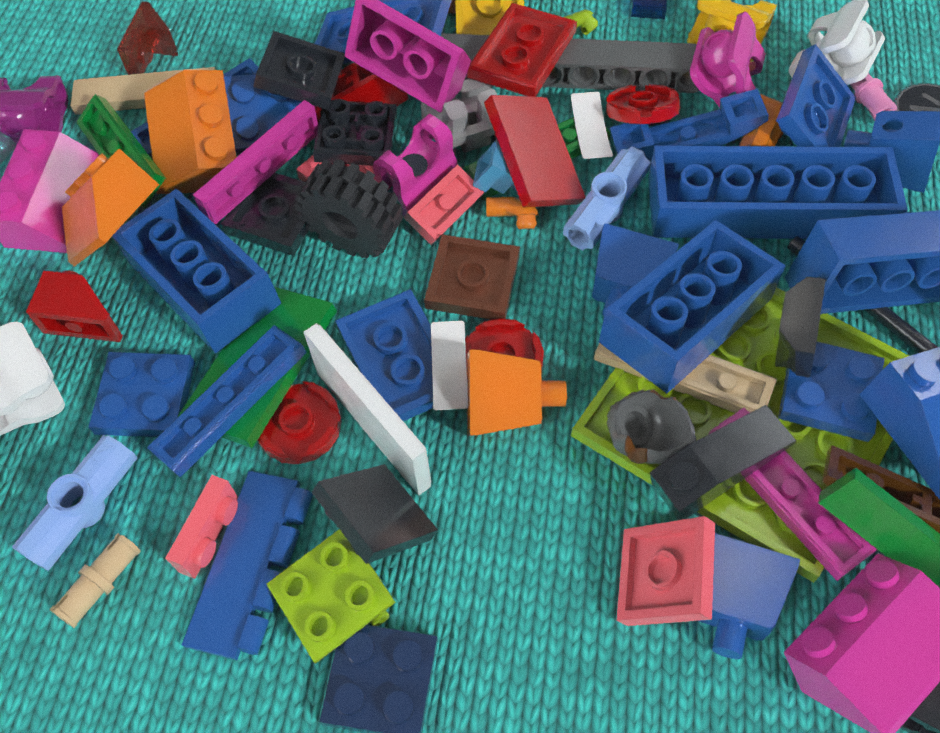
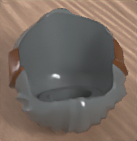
M642 389L639 392H631L622 400L610 406V410L607 413V427L615 449L637 464H662L688 445L697 441L688 411L676 400V397H663L654 389L647 391Z

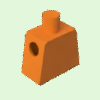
M469 350L467 353L468 436L538 425L542 422V407L566 406V381L541 380V361L481 350Z

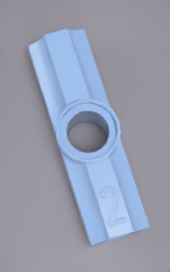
M634 147L622 149L607 170L598 174L593 179L591 191L563 228V235L568 238L571 245L582 251L586 248L593 249L601 238L604 223L611 224L621 217L624 204L649 171L651 162L646 159L643 151Z
M103 435L72 474L63 475L51 484L47 492V505L12 548L41 568L49 571L81 529L88 528L101 519L105 510L104 500L137 460V456L121 442L110 436ZM83 496L79 503L70 507L75 499Z

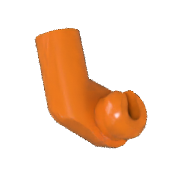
M516 197L486 198V217L516 216V226L518 229H534L536 227V215H539L536 207L523 208L520 199Z

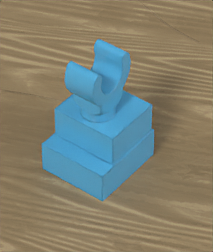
M496 140L479 158L473 186L484 192L493 188L504 194L510 187L515 191L516 188L498 140Z

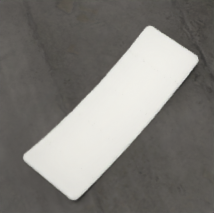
M585 92L571 94L575 126L582 157L584 159L612 157L613 154L606 132L600 93Z
M432 322L433 409H467L468 386L464 322Z

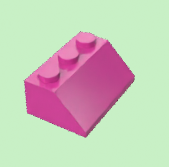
M379 0L355 1L344 57L441 113L444 103L452 101L462 89L471 62L466 52Z
M24 129L0 181V243L3 247L67 253L62 206L71 197L65 191L94 162L99 154L61 132Z
M878 553L783 652L801 691L870 733H896L940 682V588L921 570Z

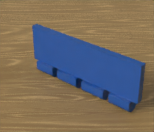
M253 471L248 472L237 500V512L226 528L183 639V647L233 660H238L240 652L258 655L269 621L255 616V610L267 613L273 612L276 599L268 588L267 583L279 575L280 572L270 570L271 565L288 568L300 531L286 526V523L303 525L313 497L312 492L299 488L300 483L298 480Z

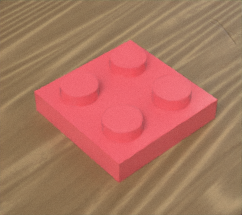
M702 516L624 529L616 621L626 626L712 620L715 523Z

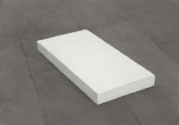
M316 323L305 330L304 335L319 377L418 496L431 487L426 447L321 325L318 326Z

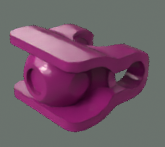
M59 75L40 76L31 86L17 90L10 89L7 78H0V146H16L24 129L62 133L63 117L69 101L64 83Z

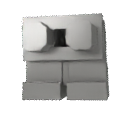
M466 79L462 89L453 100L444 103L441 113L421 102L422 119L426 115L431 114L448 126L453 136V152L455 156L457 146H460L464 153L488 146L491 142L490 136L494 135L496 140L497 137L486 111L484 101L491 95H497V93L492 89V85L473 79Z

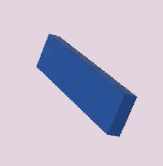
M273 325L147 448L178 477H181L307 353L303 345Z

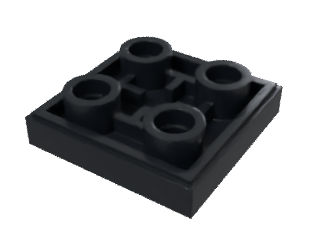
M343 99L332 100L329 110L321 109L313 150L314 162L322 163L325 160H330L331 163H334L335 160H343L345 164L353 163L356 165L373 166L374 161L384 152L393 150L397 104H386L380 101L369 103L352 102Z
M385 464L318 481L312 491V494L324 508L326 515L334 521L350 542L354 552L366 564L431 541L438 531L436 526Z

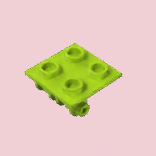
M340 529L267 583L268 588L315 664L371 622L372 626L376 627L383 624L390 616L386 610L396 603L370 563L366 564L354 552L350 542Z

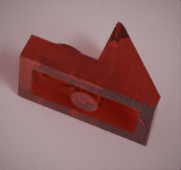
M142 1L117 48L128 75L144 73L147 65L152 62L154 53L170 56L179 55L167 25L149 2Z

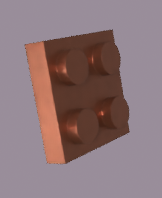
M442 234L424 299L425 309L491 320L497 318L506 319L520 256V246Z

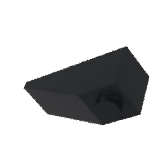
M764 405L688 445L650 472L652 486L678 520L687 519L794 445L796 440L768 406Z

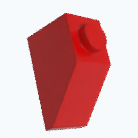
M43 271L26 310V313L42 333L121 342L122 333L83 275L73 271Z

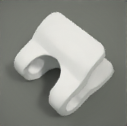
M853 0L845 4L838 12L818 18L807 36L812 46L816 44L846 85L861 81L867 76L885 40L881 31L874 32L871 25L862 20L869 7L867 0ZM820 31H827V33L823 36ZM803 51L796 55L789 67V74L792 78Z
M10 322L0 326V435L26 424L49 419L59 414L65 406V402L53 380L54 375L40 349L35 348L27 330L20 322Z

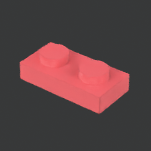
M457 164L407 212L404 219L432 245L483 195L484 191L474 187V180Z
M211 475L165 559L179 573L196 579L201 567H206L212 560L216 550L215 541L223 526L231 523L238 508V496L229 481Z

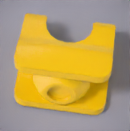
M698 0L696 7L701 12L688 34L687 43L697 44L700 31L707 27H710L714 33L726 29L734 30L737 15L747 12L755 24L756 38L761 44L769 30L777 4L760 0L754 5H741L731 0Z

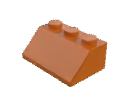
M183 70L144 93L152 160L166 177L156 192L157 194H169L175 189L181 193H195L236 158L223 70Z
M120 148L109 159L101 153L65 191L71 197L62 206L67 259L74 267L104 245L159 185Z

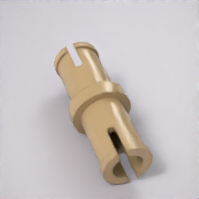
M117 533L112 542L90 566L85 564L79 570L80 578L56 605L52 606L49 610L69 626L75 628L78 625L77 623L103 593L108 595L114 589L112 585L114 580L136 555L138 556L141 550L125 536Z

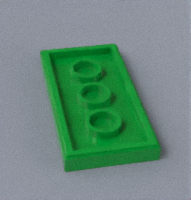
M274 287L281 304L223 347L178 417L275 325L301 343L307 353L222 436V438L253 448L311 354L304 331L316 323L326 330L337 312L332 302Z

